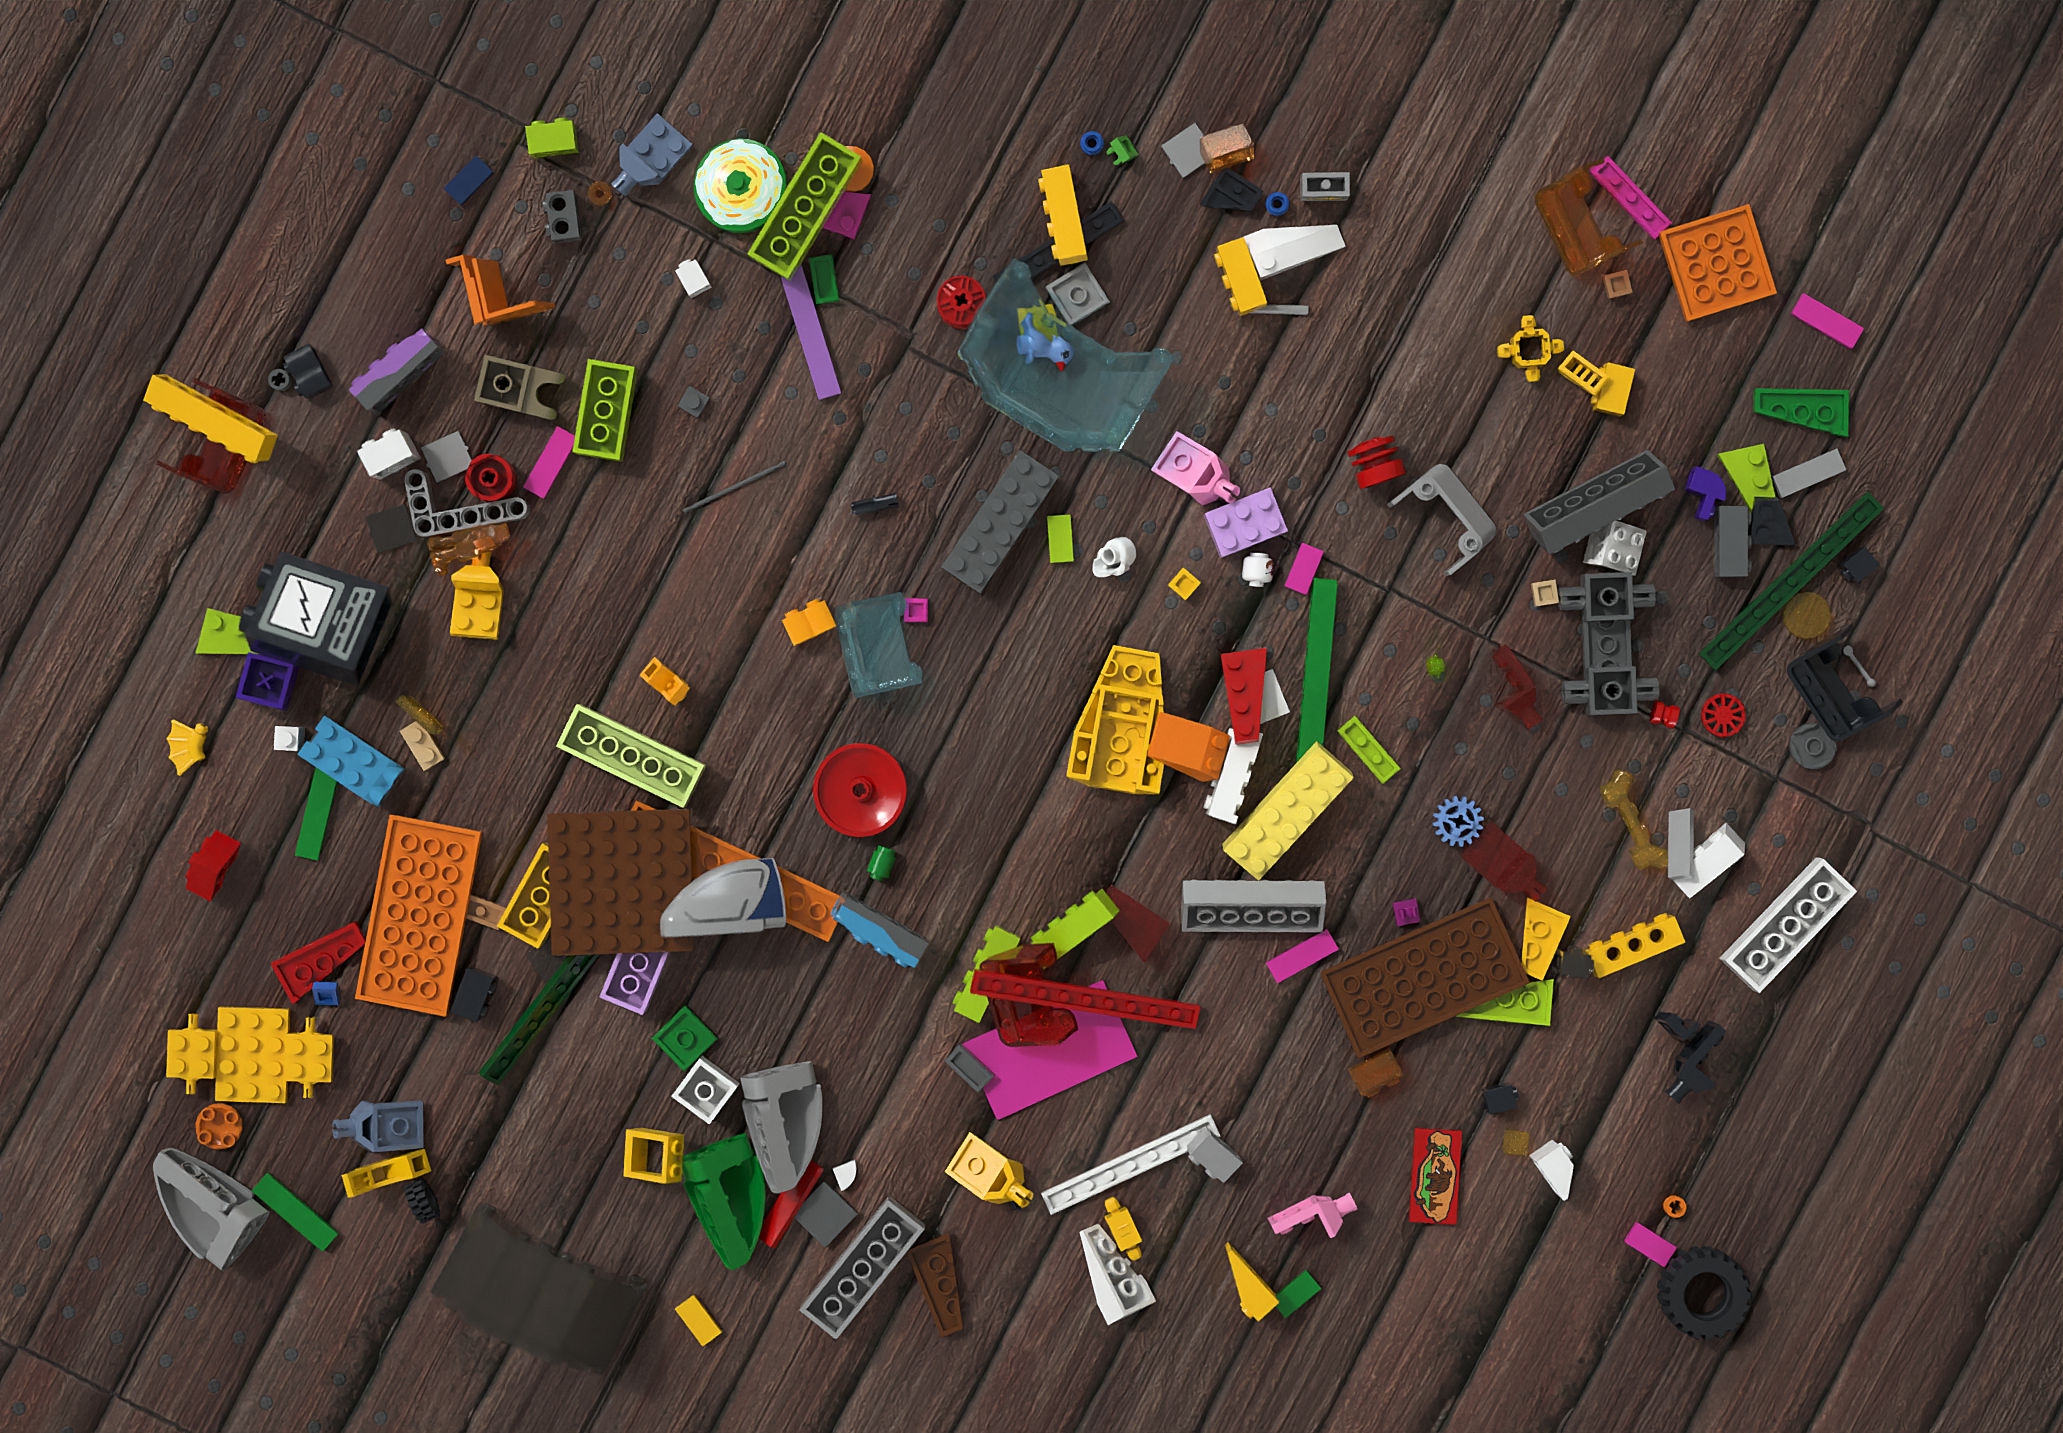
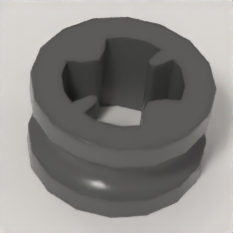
M276 369L269 374L268 382L272 388L278 391H285L291 386L292 378L286 371ZM280 374H283L282 377L286 381L277 386L278 383L275 382V377H280Z

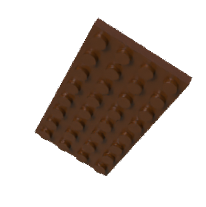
M1491 897L1319 972L1357 1058L1530 983Z

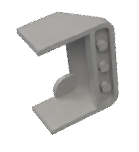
M1443 464L1432 467L1387 503L1389 507H1392L1411 491L1424 501L1431 500L1439 494L1468 531L1458 541L1459 550L1464 556L1443 572L1445 577L1454 573L1475 556L1496 535L1495 524L1451 469Z

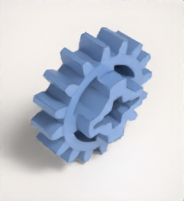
M1453 796L1452 802L1444 799V807L1441 805L1436 806L1440 812L1439 814L1433 813L1432 816L1436 817L1437 821L1433 822L1432 825L1439 828L1435 832L1436 835L1443 834L1442 842L1450 839L1449 845L1454 846L1457 841L1458 845L1463 847L1465 840L1471 844L1472 836L1479 837L1476 830L1483 829V826L1479 825V821L1484 820V817L1477 815L1481 809L1473 808L1474 801H1470L1467 804V797H1462L1458 801L1457 796ZM1457 806L1454 812L1445 814L1449 808ZM1466 809H1468L1472 814L1473 821L1469 820V818L1467 817ZM1460 815V819L1468 824H1458L1456 828V823L1448 820V818H1458ZM1443 822L1448 824L1450 828L1449 834L1444 829ZM1467 828L1471 829L1466 835L1459 837L1461 831Z

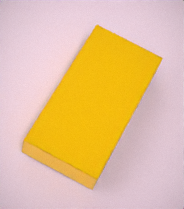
M695 1294L675 1308L702 1347L722 1333V1330Z

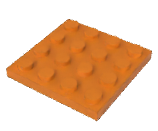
M1749 204L1659 232V238L1685 322L1777 294Z

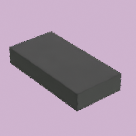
M962 1043L945 1060L978 1093L995 1076Z

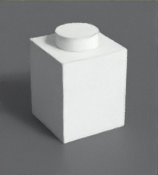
M688 259L678 265L679 269L676 270V273L690 298L711 288L696 259L694 261Z
M275 726L274 750L300 751L304 745L305 727Z

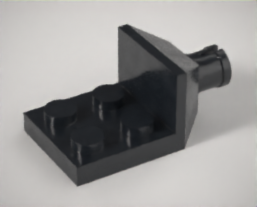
M1708 1020L1675 1058L1673 1075L1676 1079L1665 1092L1678 1104L1691 1091L1698 1093L1713 1089L1716 1086L1695 1067L1697 1064H1702L1709 1056L1707 1052L1713 1046H1718L1724 1039L1723 1034L1726 1030L1715 1022Z

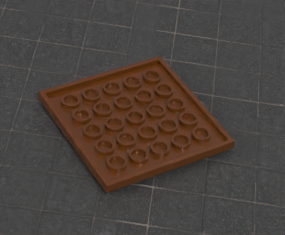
M690 809L547 814L552 956L695 950L694 936L664 937L661 936L660 930L662 914L675 897L692 882Z

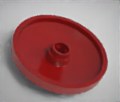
M854 743L836 749L823 760L814 778L813 797L819 814L834 830L852 837H867L884 831L898 819L907 799V781L899 762L889 752L876 745Z

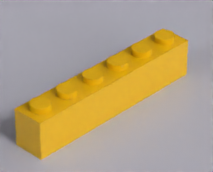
M167 374L152 375L144 401L151 404L152 409L169 414L170 419L176 422L186 423L189 425L188 428L190 430L206 434L207 439L226 445L225 448L231 452L241 453L245 456L244 459L249 462L269 461L278 437L277 434Z

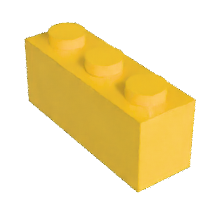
M1244 237L1217 246V254H1214V258L1218 268L1222 267L1225 274L1222 276V281L1225 289H1230L1232 297L1229 299L1233 311H1238L1239 316L1266 307L1267 300Z

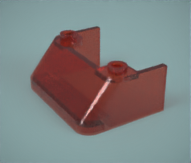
M194 378L193 383L210 390L209 398L261 426L264 425L266 413L263 408ZM207 439L200 456L194 454L184 455L179 461L177 468L159 460L156 465L174 474L227 494L236 488L247 460L244 459L245 456L241 453L227 450L225 448L226 445Z

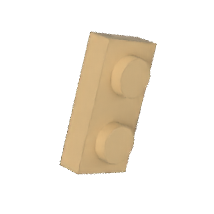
M418 719L400 730L423 771L428 770L445 759L422 719Z

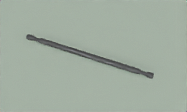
M783 461L776 466H772L693 504V506L684 508L683 511L687 513L693 508L704 505L786 464Z

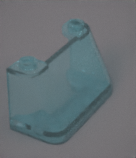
M902 592L849 602L837 606L835 609V620L850 686L856 698L922 683V670L920 666L915 662H909L899 619L907 609L906 600L902 596Z

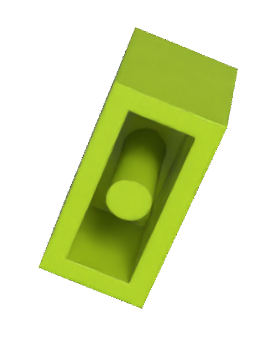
M557 118L554 120V123L545 124V121L531 122L530 126H525L529 155L532 158L579 153L574 122L572 120L569 121L568 118Z

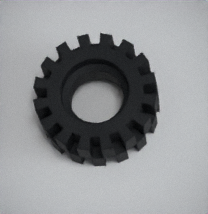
M422 1177L405 1185L404 1194L406 1195V1201L409 1202V1208L412 1209L413 1215H415L417 1221L419 1220L420 1224L440 1216L441 1210L437 1203V1197H435V1193L431 1190V1186L426 1179Z

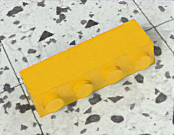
M1069 164L1041 170L1043 178L1038 180L1041 193L1046 192L1047 200L1043 201L1045 215L1050 214L1051 223H1047L1049 236H1054L1056 245L1051 246L1054 259H1059L1060 266L1087 261L1086 247Z

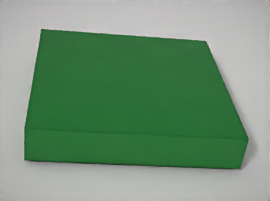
M685 1005L652 1039L685 1071L718 1037Z

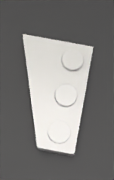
M1725 823L1702 845L1694 848L1693 877L1673 881L1691 898L1744 856V841Z

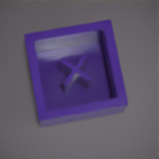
M248 652L236 698L287 712L299 667Z

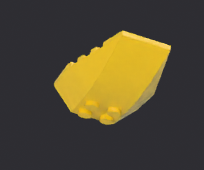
M1113 645L1075 728L1067 778L1087 786L1129 794H1159L1164 764L1147 756L1159 712L1164 713L1159 653Z

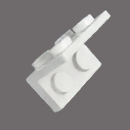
M1616 520L1609 523L1603 529L1590 533L1583 563L1607 567L1620 572H1632V575H1636L1646 530Z

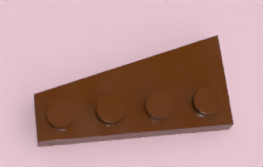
M947 1232L913 1246L906 1252L941 1338L963 1329L950 1232Z

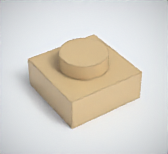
M1556 580L1531 583L1534 607L1559 603Z

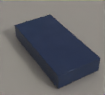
M476 155L443 189L462 206L494 172Z

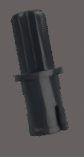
M896 493L878 497L872 495V498L851 503L853 515L874 511L877 514L881 510L898 508Z

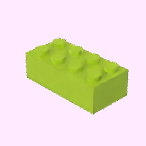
M588 359L573 453L623 462L638 373L637 368Z

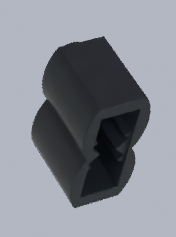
M308 343L284 356L286 362L283 363V366L289 376H294L296 380L294 387L300 397L304 396L309 400L334 387L311 344Z

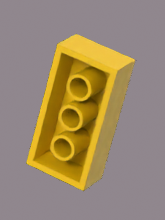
M547 842L541 844L497 927L538 949L544 945L551 932Z

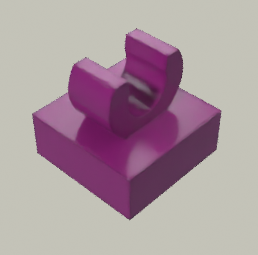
M1416 898L1392 903L1397 926L1421 922Z

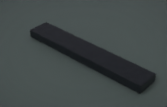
M1112 201L1080 220L1085 246L1124 222ZM1054 237L993 275L1004 296L1009 295L1059 263V259H1054L1051 247L1056 245Z

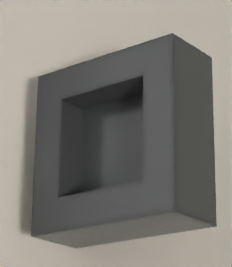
M689 386L678 407L699 419L710 398Z

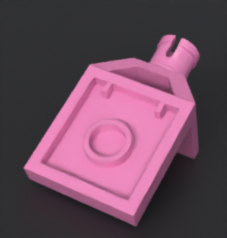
M1176 431L1151 468V471L1190 494L1202 506L1216 501L1219 497L1225 499L1228 503H1233L1236 498L1231 496V493L1239 496L1240 487L1230 483L1229 467L1215 453Z
M1350 1193L1337 1200H1332L1331 1197L1313 1195L1269 1217L1268 1220L1275 1234L1280 1232L1282 1235L1293 1230V1225L1299 1222L1302 1224L1308 1223L1315 1218V1214H1318L1329 1237L1333 1238L1343 1223L1342 1217L1357 1210V1206Z

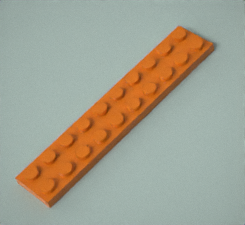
M636 800L631 811L657 809ZM691 825L693 879H697L704 873L733 861L762 859ZM777 866L785 900L786 923L829 942L838 923L833 920L830 914L840 895Z

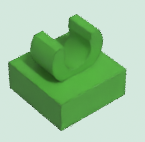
M1127 135L1113 140L1110 143L1112 147L1107 150L1108 155L1114 152L1118 155V159L1113 162L1114 165L1133 160L1139 155Z

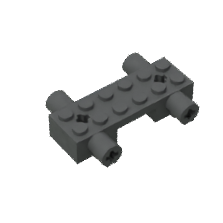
M1632 572L1583 574L1580 575L1579 587H1559V610H1581L1584 680L1562 681L1561 697L1563 704L1585 703V715L1637 713V701H1657L1659 698L1657 677L1636 678V666H1632L1630 620L1634 619L1633 608L1655 606L1654 584H1633ZM1605 591L1607 595H1611V600H1607V603L1602 597ZM1608 685L1615 690L1611 697L1606 693V688H1609Z

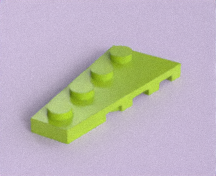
M1554 979L1530 982L1527 985L1458 1014L1456 1017L1550 1026Z

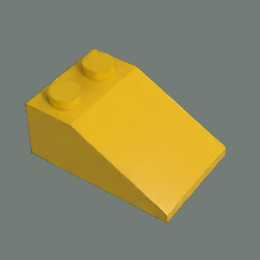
M1228 1242L1225 1244L1241 1299V1309L1250 1319L1254 1316L1259 1321L1279 1301L1273 1290Z

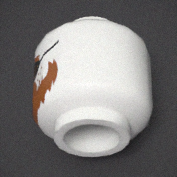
M1250 553V556L1244 558L1242 578L1250 581L1249 586L1263 587L1264 583L1272 580L1274 562L1268 558L1269 554Z

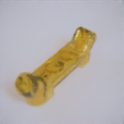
M1617 769L1613 771L1610 782L1599 787L1607 808L1618 807L1636 846L1628 849L1638 870L1641 871L1649 866L1662 870L1668 865V850L1649 843L1647 839L1649 832L1644 823L1640 824L1637 815H1639L1638 809L1627 798L1633 776L1630 773Z

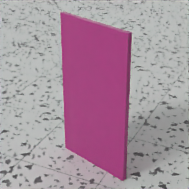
M1103 980L1088 986L1107 990ZM1051 1006L1039 1008L963 1043L973 1055L995 1074L984 1086L983 1090L997 1120L1138 1057L1120 1017Z

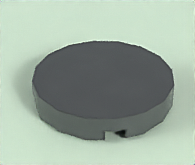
M1818 723L1801 725L1795 729L1789 741L1791 757L1803 768H1823L1832 761L1837 750V742L1831 740Z

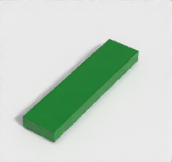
M317 767L315 768L295 855L318 861L338 781Z
M269 1172L252 1190L254 1194L322 1252L339 1234L335 1228Z

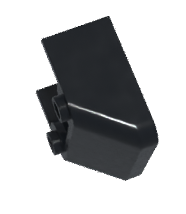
M1852 624L1822 639L1795 658L1787 667L1789 678L1827 736L1833 741H1843L1891 716L1903 703L1900 698L1880 708L1877 702L1870 697H1862L1855 701L1830 664L1840 654V646L1837 642L1844 639L1854 628Z

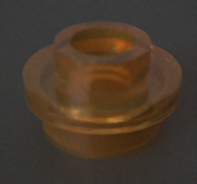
M598 181L589 187L588 197L591 202L596 205H605L610 201L612 191L608 184ZM598 190L604 191L603 197L598 198L596 196Z

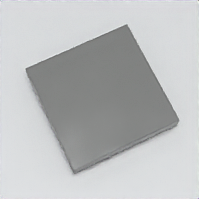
M1085 262L1045 287L1069 327H1072L1110 303Z

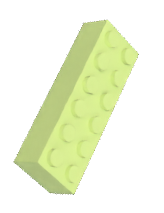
M576 704L556 747L682 808L687 807L707 766L581 704Z

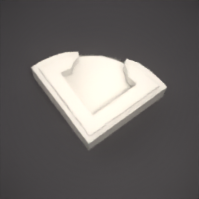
M855 1160L833 1168L841 1191L849 1187L855 1178L857 1169Z

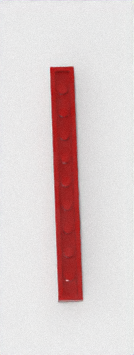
M974 969L970 993L974 995L1196 1029L1200 1006L1193 1003Z

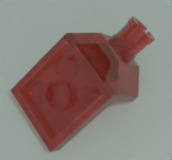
M1500 644L1492 649L1494 653L1492 659L1499 668L1503 667L1508 673L1505 675L1507 681L1512 687L1516 686L1517 689L1495 705L1498 709L1513 716L1518 715L1526 725L1525 727L1530 729L1543 720L1533 705L1536 703V686L1507 644Z
M1489 821L1478 834L1479 837H1475L1460 857L1496 889L1503 892L1523 891L1536 902L1541 895L1534 888L1544 894L1547 887L1534 877L1536 875L1535 856L1526 852L1492 821Z

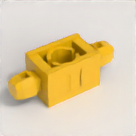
M1114 1197L1105 1200L1107 1212H1110V1214L1104 1217L1121 1251L1128 1249L1126 1252L1132 1261L1141 1258L1140 1247L1136 1244L1142 1242L1128 1209L1126 1207L1119 1209L1121 1206Z

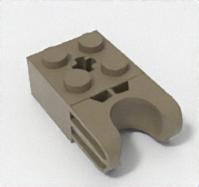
M485 355L474 401L546 419H556L557 412L555 409L547 407L539 401L538 391L546 383H564L566 376L538 367ZM507 377L510 385L505 390H502L499 380H504Z

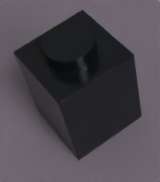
M1861 547L1841 562L1838 567L1841 570L1840 575L1848 583L1851 582L1853 584L1859 583L1880 564L1866 547Z
M1509 1082L1481 1088L1485 1109L1489 1114L1517 1108L1516 1101H1519L1516 1087L1512 1088Z

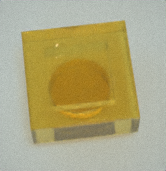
M1505 1129L1502 1152L1505 1154L1527 1156L1529 1132Z

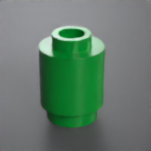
M878 845L877 850L873 852L867 869L871 873V878L883 881L884 878L889 879L896 857H894L895 850Z

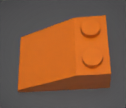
M1159 712L1147 756L1202 782L1218 780L1230 735L1207 725Z

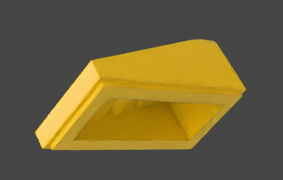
M1572 351L1558 368L1562 376L1593 396H1596L1610 379L1608 375L1575 351ZM1577 363L1579 366L1572 373L1570 370ZM1585 368V372L1578 377V373ZM1590 372L1593 373L1587 382L1583 381ZM1597 377L1601 378L1594 388L1590 386Z

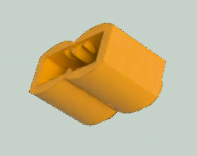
M815 599L807 603V609L799 612L798 609H794L784 614L786 619L782 620L794 646L837 627L825 600L820 602L819 599Z

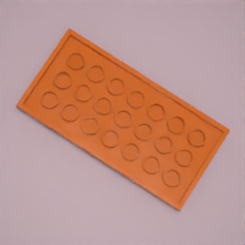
M394 814L389 815L355 999L445 1017L448 1016L483 832Z

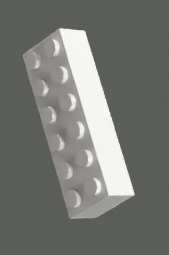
M1816 857L1719 959L1748 987L1760 993L1857 891L1824 859Z

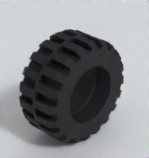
M1693 1246L1690 1247V1251L1681 1250L1677 1252L1678 1257L1676 1259L1672 1257L1669 1259L1668 1263L1670 1265L1667 1269L1662 1268L1660 1272L1663 1276L1662 1280L1657 1282V1288L1660 1290L1657 1298L1658 1302L1662 1305L1660 1308L1663 1314L1678 1330L1695 1339L1702 1337L1704 1340H1712L1714 1336L1720 1339L1725 1337V1332L1727 1331L1733 1333L1737 1330L1735 1325L1738 1322L1743 1324L1745 1321L1744 1312H1749L1751 1305L1748 1303V1299H1752V1291L1748 1287L1751 1283L1744 1274V1269L1723 1251L1715 1250L1709 1246H1703V1248ZM1700 1273H1715L1724 1283V1295L1721 1302L1715 1309L1707 1313L1698 1314L1691 1311L1684 1302V1291L1688 1282Z

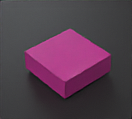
M905 598L904 622H928V599Z

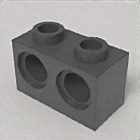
M569 190L545 193L546 200H543V211L545 215L548 214L549 223L545 225L547 237L551 238L555 244L582 240L576 192ZM559 200L566 202V206L562 211L555 210V204ZM563 223L569 225L567 233L558 234L559 225Z

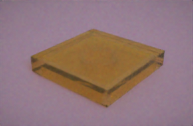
M400 696L395 701L429 734H439L444 729V726L412 696Z

